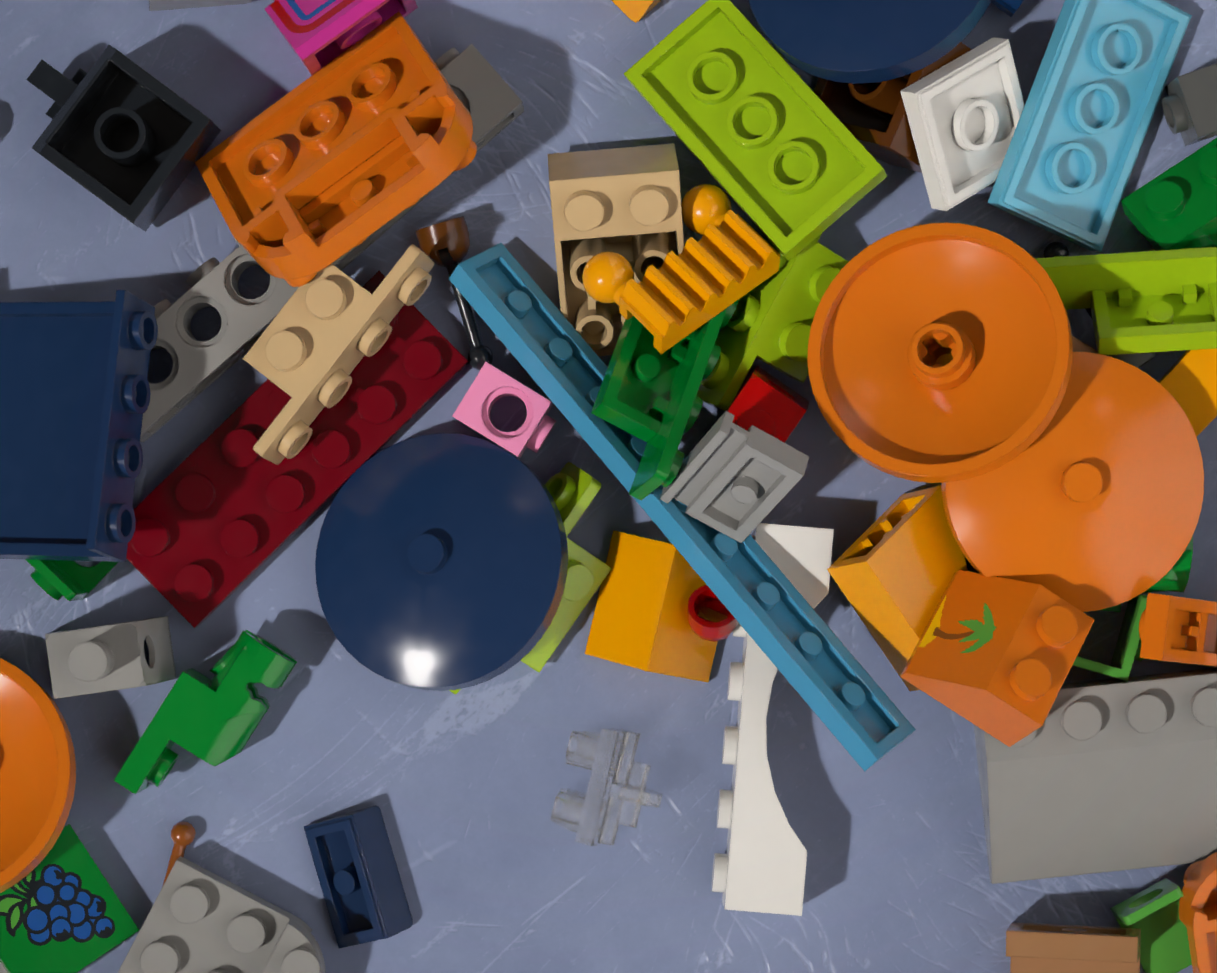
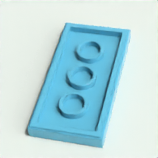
M1065 0L987 203L1085 249L1102 251L1192 15L1163 0Z

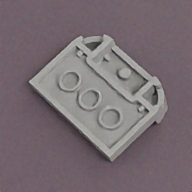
M180 856L168 875L118 973H326L320 946L311 934L312 929L304 921Z

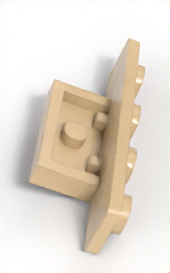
M414 244L410 245L373 294L331 263L326 268L318 271L310 282L297 288L243 359L292 397L254 445L253 450L261 457L276 465H279L285 457L287 459L295 457L309 441L313 431L309 426L325 406L327 408L333 407L346 394L352 383V377L349 375L364 355L367 357L373 356L385 344L392 331V326L389 323L404 304L407 306L413 305L424 294L432 278L429 272L435 263Z

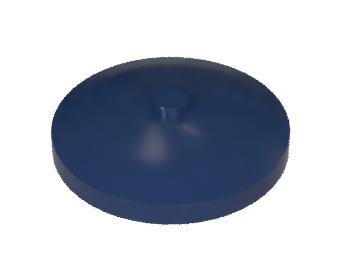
M748 0L752 13L765 37L783 58L811 75L835 82L853 84L892 80L921 70L936 62L965 39L975 28L991 0Z
M456 433L421 435L396 443L374 455L350 476L332 501L322 524L316 549L315 573L318 597L326 620L338 641L348 653L372 672L396 683L422 690L446 691L467 688L491 680L504 673L525 657L542 638L558 610L564 593L568 569V545L561 514L552 495L540 478L521 460L503 448L473 436Z

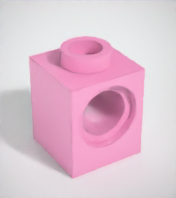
M488 362L484 363L452 415L456 420L518 458L522 456L526 448L537 453L556 423V420L547 415L553 406L551 401ZM505 396L519 398L525 403L527 409L524 424L512 432H503L496 429L490 417L493 404Z

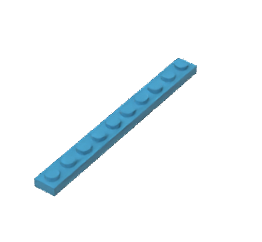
M502 243L459 263L449 277L451 283L625 489L630 492L647 442L591 414L608 367ZM661 485L643 500L633 497L864 772L916 730L751 535L742 543H739L686 514L687 505L674 498L667 504L660 500L664 488Z

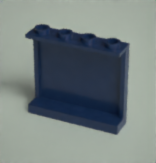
M116 290L115 301L0 302V559L126 562L128 542L131 541L136 526L135 513L132 508L135 480L140 474L143 465V451L140 444L143 413L148 409L151 395L150 385L147 380L150 351L155 346L158 336L155 307L127 290Z

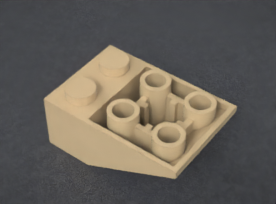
M674 143L547 154L560 310L598 356L613 354L625 318L619 313V306L616 303L596 301L587 293L582 280L586 263L594 255L601 252L610 251L618 253L629 261L633 268L634 281L639 283L642 281L647 267L653 265L656 269L662 267L667 253L673 251L676 255H679L684 248L679 167Z

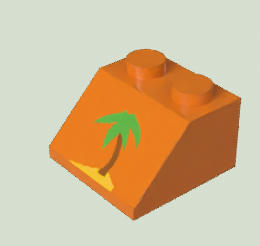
M958 570L947 586L900 677L1008 747H1011L1043 726L1095 619L1041 584L998 576L986 578L981 573Z

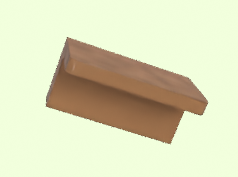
M1012 922L1006 930V957H1011L1010 973H1140L1141 929Z

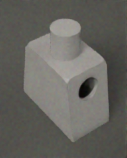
M168 616L45 634L54 699L136 688L177 679ZM145 640L147 642L149 649V665L146 662L144 654Z

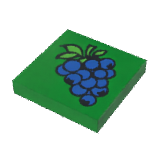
M70 824L63 828L52 849L31 873L17 884L0 893V962L7 973H77L139 931Z

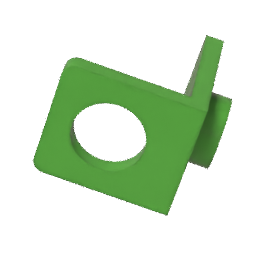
M1140 594L1128 601L1110 666L1078 656L1073 665L1128 681L1134 660L1141 662L1144 659L1140 658L1142 641L1139 636V621L1143 611L1146 609L1147 596Z
M1166 878L1110 908L1120 928L1141 929L1140 965L1145 973H1177L1192 965L1187 928L1179 919V898L1183 897L1184 894L1177 884Z

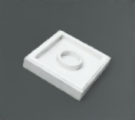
M993 37L900 91L931 208L948 211L996 181L1025 106L1009 39Z

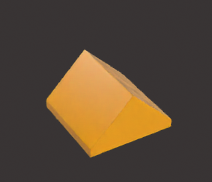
M613 530L606 564L612 569L600 585L585 654L648 672L709 682L718 641L713 642L701 639L693 632L688 622V600L696 589L706 585V583L673 544ZM700 611L698 616L705 618L702 612Z

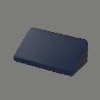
M379 806L363 808L304 826L339 949L386 939L413 925V919Z

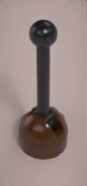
M464 216L415 231L421 250L435 265L447 268L449 277L467 255L470 247L469 231ZM452 284L471 347L468 353V362L474 369L481 370L485 362L492 363L493 354L482 343L471 305Z

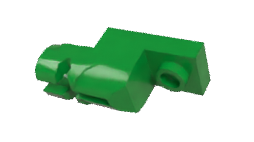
M243 630L236 643L209 670L215 674L212 680L193 668L181 673L114 781L134 794L146 789L149 783L159 787L179 757V754L171 750L174 743L212 766H217L241 753L270 706L268 700L258 694L254 683H262L266 687L279 689L296 665L297 661L295 658L253 632Z

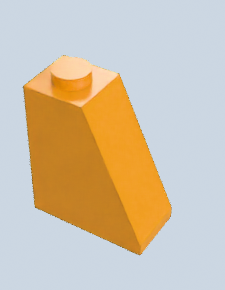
M941 485L902 494L827 569L899 676L902 674L953 575L958 570L968 571L965 556L957 545L947 522ZM901 678L909 691L920 690Z

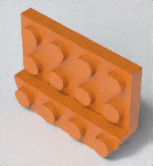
M398 11L197 160L195 164L234 238L268 274L284 279L292 287H300L310 282L318 271L326 268L352 248L362 244L368 236L402 211L415 205L421 197L443 182L453 171H458L468 166L476 156L477 146L472 140L473 121L469 111L456 96L412 27Z

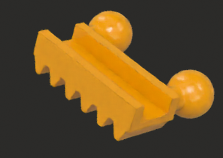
M700 184L691 188L685 194L681 203L682 219L685 225L693 232L703 235L702 238L697 242L693 237H690L686 241L682 253L676 255L673 251L667 253L663 265L659 269H656L653 265L647 267L642 281L639 283L634 281L633 268L624 256L610 251L594 255L586 263L583 270L582 280L587 293L596 301L616 303L619 306V313L626 320L634 316L654 336L653 347L660 354L666 352L779 271L780 254L739 214H735L732 211L728 195L721 188L712 184Z

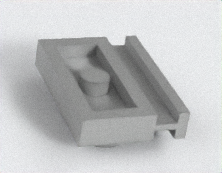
M725 411L683 460L675 479L668 487L663 488L660 500L668 504L674 498L687 505L686 514L742 543L804 476L809 456L753 425L748 430L732 423L735 415Z

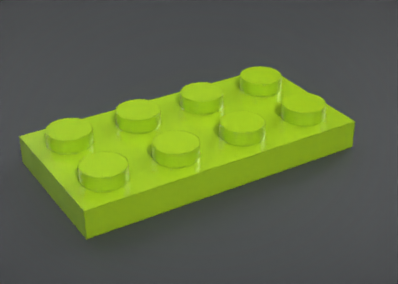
M707 0L624 73L629 83L788 261L794 258L887 177L884 168L730 0Z

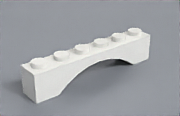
M760 523L753 530L752 538L813 609L829 594L830 573L827 569L831 566L834 529ZM738 622L733 631V636L744 637L742 663L730 662L727 700L739 701L737 726H725L722 750V764L733 765L731 790L720 789L717 810V828L728 829L726 854H714L712 892L723 893L722 903L725 910L802 916L807 850L788 823L774 790L767 757L766 718L772 685L778 669Z

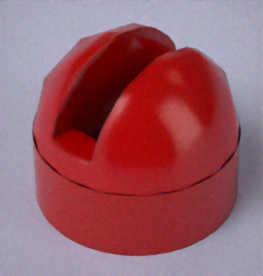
M707 585L699 587L691 594L688 600V622L693 632L703 640L715 642L726 639L735 630L738 621ZM700 611L702 612L705 618L698 616Z

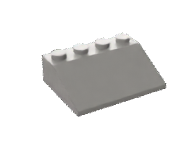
M1217 668L1129 677L1128 681L1114 678L1063 684L1043 726L1011 747H1008L974 725L990 883L997 884L1188 864L1204 860L1217 852Z

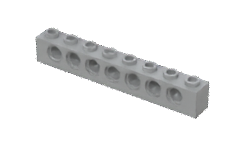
M473 44L468 46L462 53H459L454 47L435 61L448 84L471 115L473 121L472 140L477 146V152L524 112L522 100ZM438 186L421 197L415 205L402 211L368 236L362 244L352 248L332 264L342 271ZM235 238L234 240L239 247L221 262L216 257H212L199 266L186 280L191 288L176 302L171 304L168 299H164L154 306L158 336L156 344L150 352L156 349H166L172 357L173 369L170 376L163 382L157 384L149 382L150 403L146 412L143 413L140 442L148 440L251 349L298 288L290 286L284 279L270 275V285L261 297L256 299L244 298L238 288L240 275L247 268L259 264ZM205 307L216 308L220 313L222 321L219 333L211 340L197 341L191 332V320L194 314Z

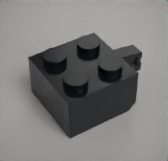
M111 45L107 46L88 73L79 68L71 80L44 60L39 62L27 78V81L55 101L46 112V115L53 120L32 146V149L145 232L194 168L195 162L203 156L221 132L211 119Z

